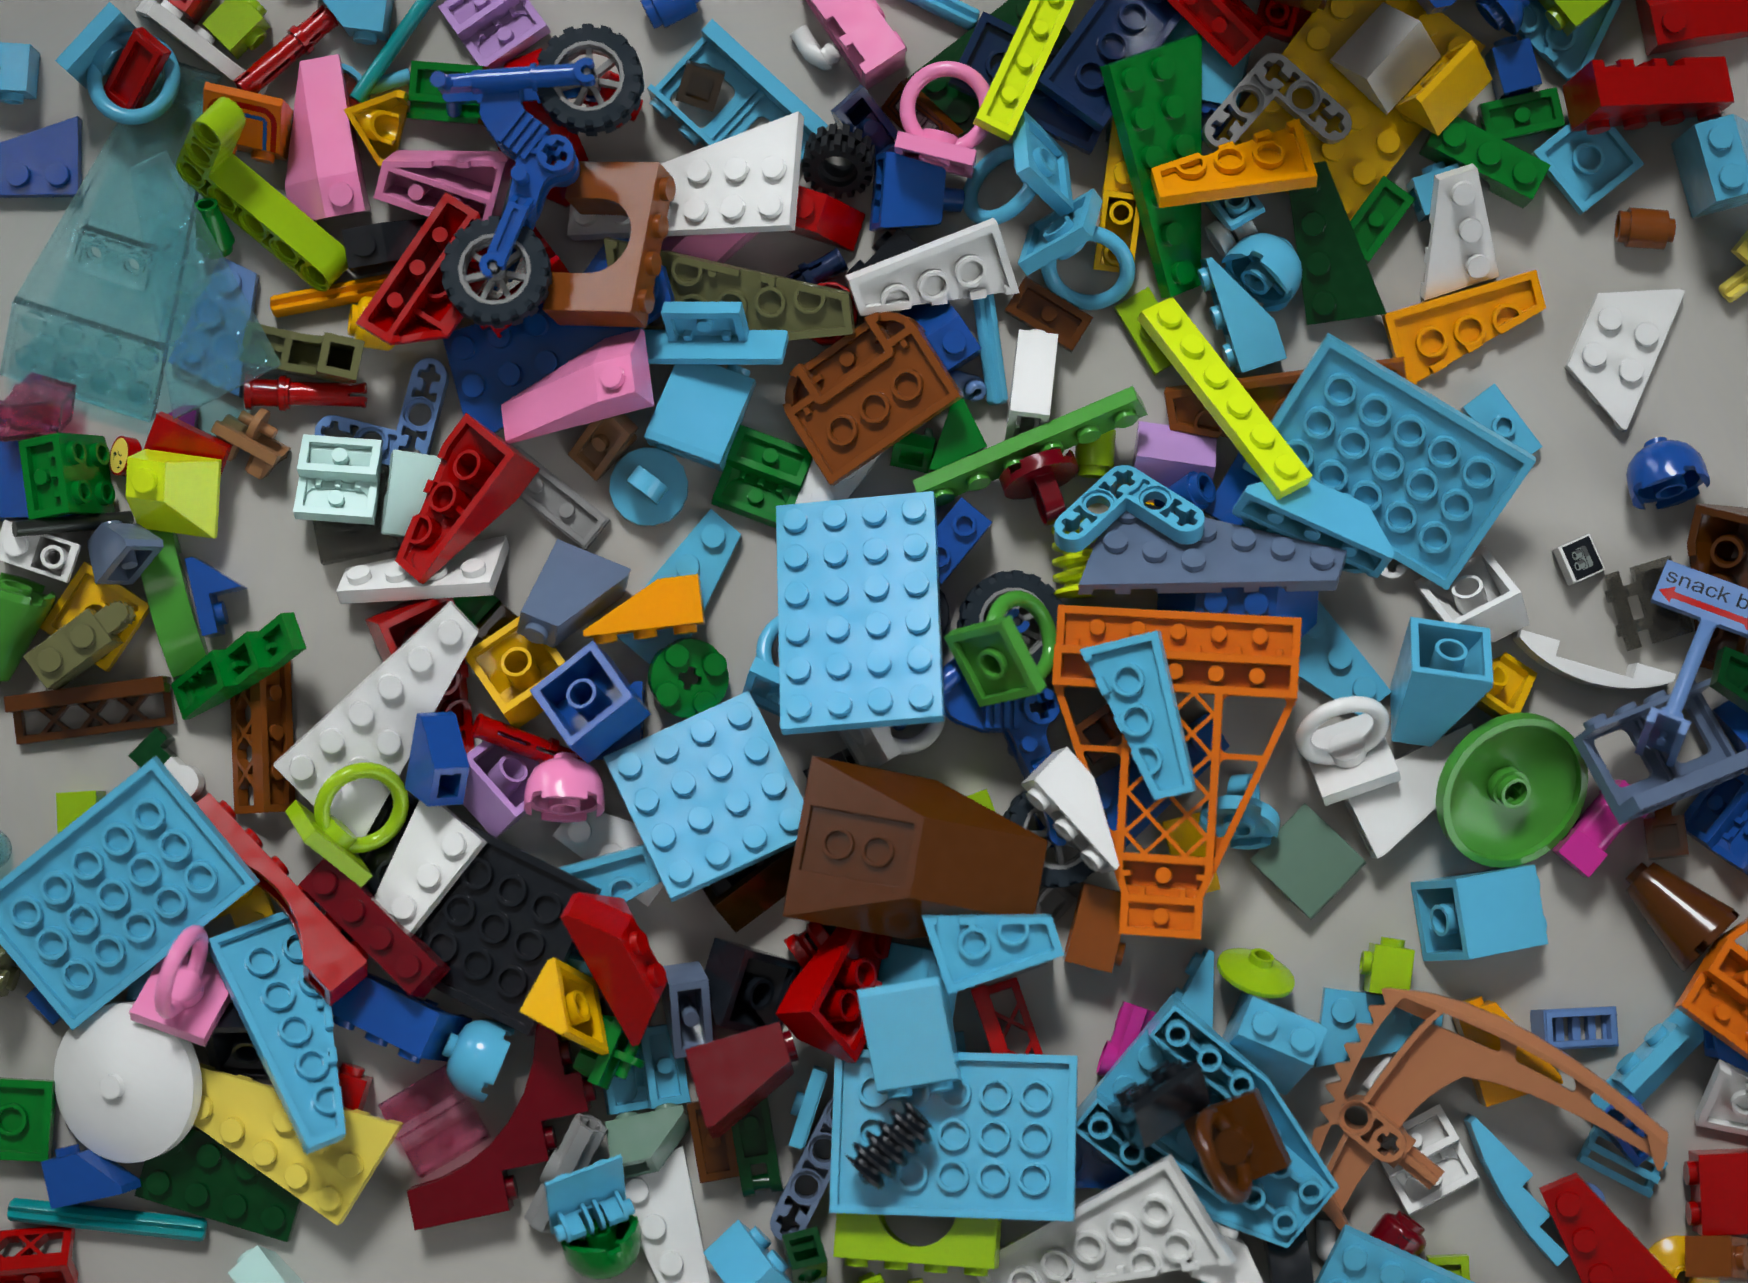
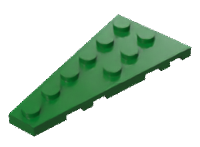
M1199 33L1100 67L1161 298H1171L1201 286L1197 272L1198 269H1201V203L1159 208L1151 182V168L1195 153L1201 154L1202 36Z

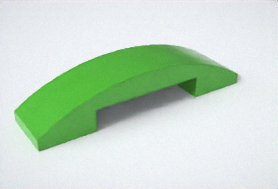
M147 529L163 540L164 547L141 574V578L164 657L172 677L175 678L183 675L207 655L208 649L205 638L202 636L201 629L197 623L179 555L182 552L177 533Z

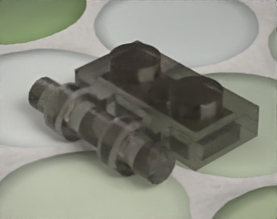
M1671 555L1630 567L1634 583L1623 586L1619 571L1603 575L1608 591H1605V596L1608 603L1612 602L1619 624L1615 626L1618 637H1623L1627 651L1642 647L1638 632L1645 629L1649 630L1652 643L1694 632L1690 617L1650 603L1667 559L1672 561ZM1638 595L1644 614L1643 618L1636 620L1633 618L1627 597Z

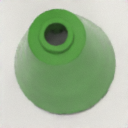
M2 572L0 575V684L1 681H9L51 610L56 597V593L53 591L48 595L43 594L45 586L38 582Z

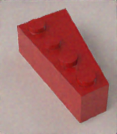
M1725 56L1683 57L1674 61L1672 65H1668L1666 58H1653L1638 66L1634 65L1633 59H1619L1615 65L1605 67L1604 59L1591 60L1562 86L1571 132L1586 130L1588 135L1604 133L1615 126H1623L1624 130H1636L1647 126L1649 122L1660 121L1661 126H1671L1683 122L1685 118L1697 117L1699 122H1704L1721 117V112L1735 102Z

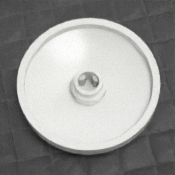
M118 1001L105 1004L73 1031L69 1028L60 1043L54 1065L56 1100L62 1117L71 1132L85 1147L95 1154L121 1163L143 1162L158 1157L177 1146L193 1126L198 1115L202 1097L201 1069L192 1043L131 1020L129 1011L135 1001Z

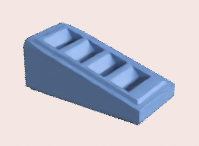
M1616 1006L1538 1009L1530 1011L1531 1032L1560 1050L1619 1046ZM1595 1015H1600L1602 1039H1596ZM1580 1016H1584V1040H1581ZM1563 1017H1567L1568 1040L1564 1039Z

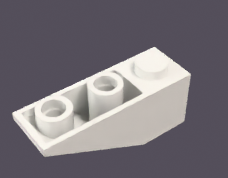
M1068 747L1052 752L1021 783L1028 792L1026 794L1027 799L1035 808L1045 811L1055 822L1053 826L1062 838L1072 841L1082 852L1080 856L1089 868L1099 871L1101 874L1116 870L1120 865L1094 776Z

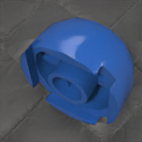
M1657 437L1647 441L1644 444V448L1639 450L1628 464L1626 473L1632 504L1638 509L1646 510L1644 503L1657 502V509L1682 504L1700 494L1698 486L1703 483L1706 487L1710 485V477L1700 453L1688 443L1679 440H1667L1666 437Z

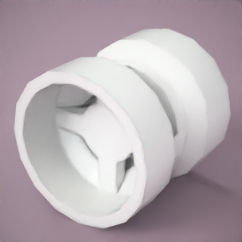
M1216 220L1205 227L1210 242L1222 258L1242 238L1258 233L1252 220L1232 232L1220 221Z

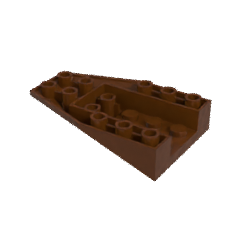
M812 756L782 916L909 940L929 937L922 915L1036 914L1048 841L935 779Z

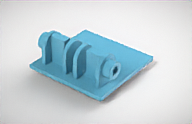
M621 1154L609 1159L599 1160L591 1166L575 1172L561 1174L555 1179L544 1183L550 1232L555 1234L558 1242L566 1240L567 1243H570L573 1240L587 1236V1231L590 1235L594 1234L595 1229L592 1222L594 1218L599 1228L604 1230L606 1229L604 1216L609 1226H613L623 1221H628L629 1215L635 1214L630 1198L626 1199Z

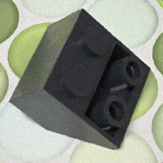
M1181 1059L1172 1063L1169 1060L1163 1061L1148 1071L1150 1076L1148 1080L1139 1085L1136 1082L1130 1083L1115 1093L1117 1100L1107 1106L1133 1149L1147 1148L1211 1104L1203 1070L1198 1061L1182 1062Z

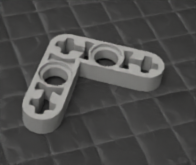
M1270 53L1257 62L1209 117L1203 126L1202 137L1205 144L1217 151L1218 145L1233 141L1235 144L1272 100L1277 102L1292 117L1299 119L1300 123L1316 138L1327 144H1335L1344 139L1351 130L1352 120L1344 107L1288 58L1279 53ZM1265 64L1268 67H1272L1274 64L1279 65L1281 70L1278 75L1286 83L1291 76L1297 80L1289 86L1284 95L1279 92L1284 86L1279 79L1273 78L1271 81H1268L1264 77L1267 73L1264 67ZM1298 88L1309 90L1313 96L1312 106L1308 109L1296 107L1292 101L1294 90ZM1241 92H1251L1255 95L1258 101L1255 111L1246 113L1237 107L1236 97ZM1321 102L1327 106L1321 111L1326 118L1332 119L1336 116L1341 120L1338 124L1341 133L1336 130L1330 134L1326 132L1324 128L1327 122L1320 115L1314 121L1309 118L1318 109ZM1225 108H1228L1232 116L1244 122V125L1240 126L1236 120L1227 131L1230 139L1227 140L1222 137L1217 141L1213 138L1215 129L1211 125L1221 126L1230 116L1229 113L1223 111Z

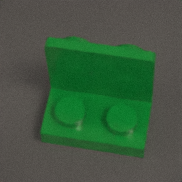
M58 432L18 441L29 520L53 518L68 514L115 512V490L111 483L109 468L110 452L104 436Z

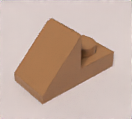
M625 414L591 422L568 455L597 481L636 441L637 435L635 433L639 427Z

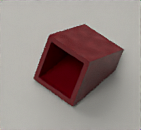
M780 1022L685 1049L705 1125L712 1139L721 1137L794 1074L792 1062L799 1061L791 1031L782 1032Z

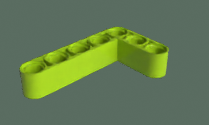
M219 97L191 125L176 161L177 172L187 184L204 198L216 199L223 214L311 287L319 291H327L348 269L345 247L233 154L246 124V117L242 109L234 101L226 97Z

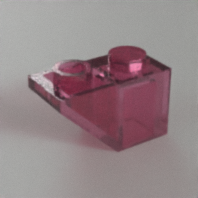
M31 372L20 384H15L11 394L4 401L0 400V441H18L58 432L61 433L73 420L77 385Z

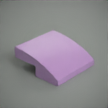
M447 0L438 6L478 66H485L490 69L500 68L551 32L529 0Z

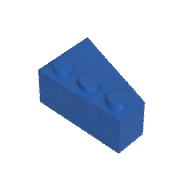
M369 972L365 979L331 1005L332 1015H334L333 1023L354 1031L355 1027L366 1031L365 1039L383 1047H387L388 1043L400 1048L397 1053L399 1056L418 1064L421 1059L447 1062L448 1058L443 1056L442 1052L451 1033L459 1035L464 1026L473 1020L463 1014H451L437 1007L438 1003L428 998L424 1001L418 997L411 996L401 986Z

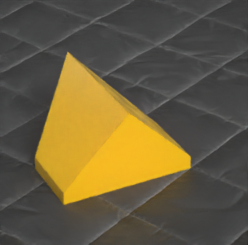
M398 89L343 109L380 169L382 161L399 149L407 112L411 103L408 100L409 95L403 90Z
M1504 652L1500 657L1492 659V689L1475 704L1477 708L1492 718L1511 713H1521L1538 674L1507 652Z

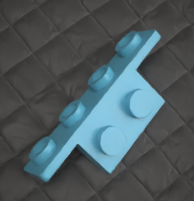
M664 302L661 315L666 330H644L649 364L781 365L784 362L789 340L786 330H749L742 302Z
M1676 1008L1663 1023L1655 1025L1645 1035L1644 1042L1634 1052L1628 1053L1620 1060L1616 1066L1617 1070L1606 1082L1625 1097L1631 1094L1642 1104L1704 1041L1703 1027ZM1596 1093L1591 1095L1592 1102L1602 1110H1605L1610 1105Z

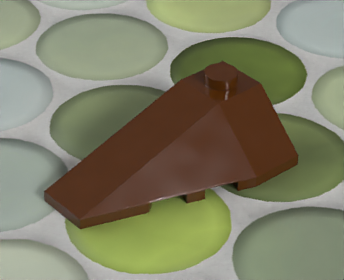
M1696 504L1687 540L1690 568L1748 589V508ZM1694 619L1695 633H1696V630H1697L1698 625H1699V621L1696 620V619ZM1715 628L1700 667L1713 670L1717 651L1725 646L1745 654L1748 638L1721 628Z

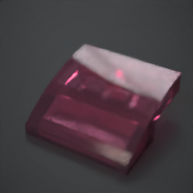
M447 1064L378 1105L385 1120L392 1119L404 1123L395 1139L401 1142L417 1175L421 1178H424L491 1137L470 1098L457 1091L450 1083L446 1072Z

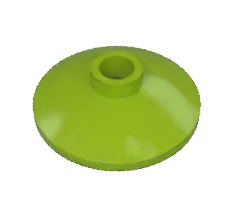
M1231 948L1223 951L1218 957L1217 969L1221 976L1243 992L1257 997L1277 999L1286 997L1293 991L1295 979L1291 971L1264 949Z

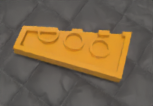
M1299 119L1287 122L1285 129L1273 133L1269 129L1254 133L1252 140L1237 145L1233 141L1218 145L1216 152L1205 156L1195 153L1151 168V182L1159 208L1312 188L1317 186L1318 179Z
M1530 270L1387 312V314H1382L1381 316L1392 357H1404L1407 380L1416 385L1417 382L1447 367L1448 364L1463 355L1471 353L1497 335L1505 333L1546 309L1537 271Z

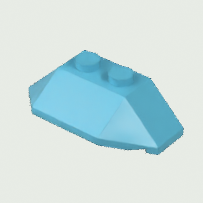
M1311 478L1308 485L1279 500H1276L1263 482L1249 485L1245 488L1232 509V513L1236 517L1241 518L1249 528L1347 550L1346 562L1343 568L1345 572L1365 573L1369 577L1378 578L1391 562L1395 553L1368 504L1355 499L1347 493H1341L1323 485L1314 478Z

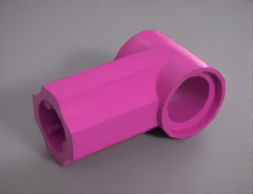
M1122 1002L1110 1041H1106L1102 1050L1096 1075L1105 1076L1154 1017L1156 1012L1132 1003Z

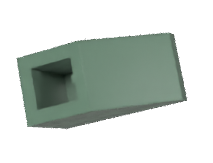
M666 1103L657 1106L654 1111L641 1114L626 1112L619 1114L614 1120L605 1121V1127L608 1129L606 1134L610 1158L621 1154L624 1179L658 1172L690 1129L689 1116L684 1105Z

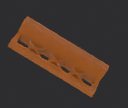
M291 660L255 685L230 698L235 814L285 812L296 800L295 787L273 766L274 762L294 745ZM247 705L251 708V719L249 722L245 719ZM249 745L252 748L250 763L247 760V747ZM250 784L253 787L254 805H248V788Z

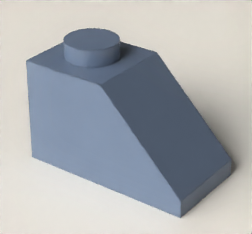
M119 520L101 523L86 542L95 584L133 585L163 549V540L140 524H127Z
M699 961L663 966L668 982L662 993V1002L674 1059L687 1057L685 1052L687 1048L713 1041L709 979Z

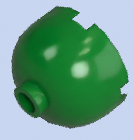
M629 1215L628 1221H623L613 1226H609L604 1216L606 1229L604 1230L599 1228L594 1218L592 1219L595 1229L594 1234L590 1235L587 1231V1236L573 1240L570 1243H567L566 1240L561 1241L562 1250L568 1265L581 1276L591 1279H610L629 1269L636 1261L641 1246V1231L637 1216Z

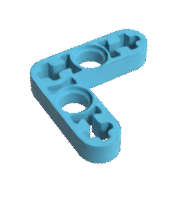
M1119 465L1110 469L1056 519L1054 525L1056 545L1063 551L1075 553L1088 547L1125 511L1173 541L1187 545L1196 543L1204 535L1205 516L1199 507L1135 467ZM1158 499L1166 505L1161 509L1153 510L1147 508L1144 504L1149 500ZM1102 503L1109 509L1104 513L1096 514L1090 512L1087 508L1092 504Z

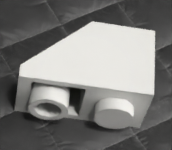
M3 521L0 530V561L69 583L82 545L50 534L14 537L12 522Z

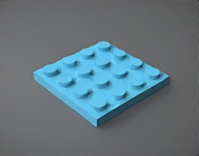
M750 691L744 692L603 757L671 902L796 845L804 800Z

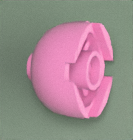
M569 752L557 753L553 759H548L536 766L526 781L524 810L530 816H532V809L541 812V820L569 823L587 821V813L596 811L597 818L605 811L604 784L597 770L585 761L579 760L576 754Z

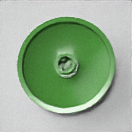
M1533 713L1502 715L1483 723L1471 731L1450 754L1437 785L1436 813L1440 827L1449 842L1470 860L1481 865L1496 868L1523 865L1536 860L1552 850L1574 826L1584 806L1588 790V767L1573 742L1574 737L1553 720Z

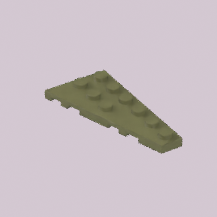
M610 237L604 239L607 267L620 258L629 243L628 241ZM661 249L662 265L666 266L675 302H742L749 330H786L789 340L851 335L856 332L851 292ZM662 315L642 330H666Z

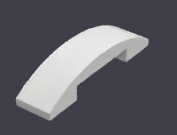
M1525 630L1515 631L1512 636V640L1517 646L1544 668L1566 679L1588 686L1616 690L1642 689L1674 682L1676 676L1674 673L1640 663L1628 664L1624 676L1556 656L1560 640Z

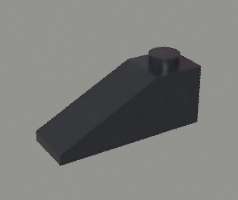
M427 218L381 222L342 230L348 269L355 276L392 270Z

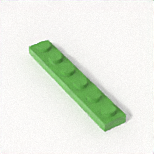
M1131 386L914 479L913 483L916 492L934 491L936 506H943L949 504L956 496L965 492L986 488L990 485L991 481L998 479L1007 468H1009L1012 474L1022 468L1019 460L1027 456L1051 449H1061L1063 454L1064 450L1078 444L1092 443L1099 439L1101 434L1115 428L1129 427L1135 424L1139 418L1148 414L1142 399L1135 388Z

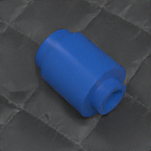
M640 0L654 29L662 25L667 28L698 12L696 3L702 1Z

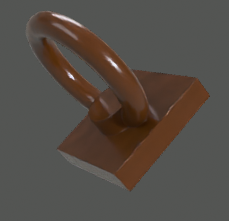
M1258 1087L1210 1105L1183 1123L1216 1194L1219 1193L1230 1203H1244L1251 1195L1253 1180L1287 1168L1292 1163Z

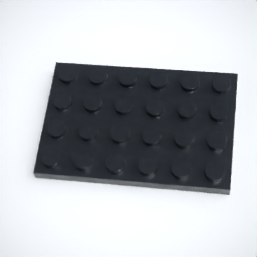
M389 793L368 835L378 831L389 819L393 808L391 793ZM408 794V815L399 833L384 846L373 851L359 853V856L372 874V877L366 884L369 886V891L373 897L419 802V799ZM464 822L487 843L414 935L424 941L451 968L435 985V989L528 1036H533L539 1022L521 1013L520 1009L547 960L555 957L567 964L575 947V943L560 916L573 894L582 892L599 895L602 889ZM342 928L341 933L349 942L353 941L354 939Z

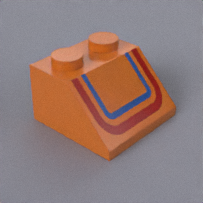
M205 81L203 113L219 97H226L234 101L245 114L246 124L234 148V155H236L238 150L252 153L251 159L266 164H274L275 159L287 161L294 111L284 99Z

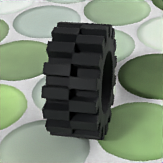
M837 123L830 124L829 131L824 126L819 127L817 134L812 132L808 141H806L802 163L804 180L806 183L811 181L810 188L815 191L821 187V193L829 195V192H835V199H841L842 193L845 192L848 198L855 197V190L861 194L865 191L866 185L870 186L872 182L876 158L875 145H871L872 139L868 135L862 138L863 131L859 128H856L854 133L850 132V125L843 124V130L837 129ZM842 157L853 164L838 166L828 162L826 158Z

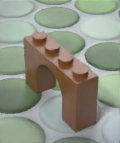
M579 161L580 175L573 184L567 186L565 199L581 215H621L628 217L631 224L630 239L620 258L601 271L593 273L551 272L552 282L548 287L549 294L544 302L543 311L558 325L646 328L649 313L653 311L655 304L653 293L655 279L662 267L660 255L662 242L669 230L667 216L670 201L674 199L676 192L674 178L660 162Z

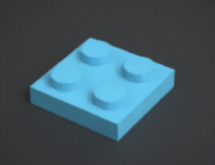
M1569 123L1531 153V155L1551 165L1546 173L1547 176L1579 215L1583 214L1644 165V162L1615 127H1611L1610 130L1604 133L1588 135L1586 130L1571 132Z

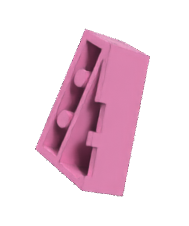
M805 0L860 84L866 90L905 66V52L907 48L898 33L893 31L885 21V15L876 0Z
M396 150L382 161L374 199L429 217L446 192L478 211L481 221L489 220L488 216H501L511 178L510 172L515 162L504 155L502 151Z

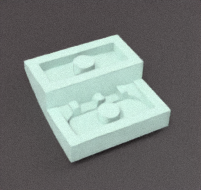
M303 434L297 465L299 481L293 508L295 519L374 525L381 478L382 440Z
M401 450L392 451L390 455L388 488L384 496L381 534L405 537L412 517L421 511L427 493L423 492L428 479H434L441 459L435 455Z

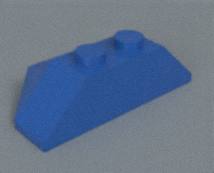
M1222 587L1221 593L1158 594L1157 610L1302 618V638L1317 624L1319 591L1286 592L1282 587H1259V592H1244L1243 587Z

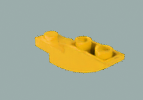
M1112 116L1101 194L1103 201L1099 212L1098 226L1119 236L1127 244L1135 260L1140 216ZM1096 242L1093 269L1119 273V263L1115 255L1107 247Z

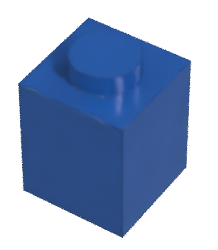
M1509 36L1493 43L1494 47L1489 50L1484 58L1492 76L1491 83L1496 100L1535 92L1542 84L1530 38L1518 41L1517 36Z

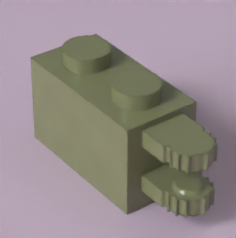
M114 601L99 611L88 608L23 657L46 689H61L123 643L118 634L125 630L128 624H132L135 621V617H137L135 615V607L128 605L127 602Z

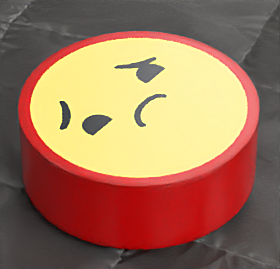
M119 436L114 441L109 460L110 469L114 475L126 477L127 457L142 451L141 445L136 438Z

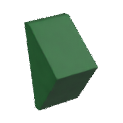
M964 398L950 406L929 473L987 448Z

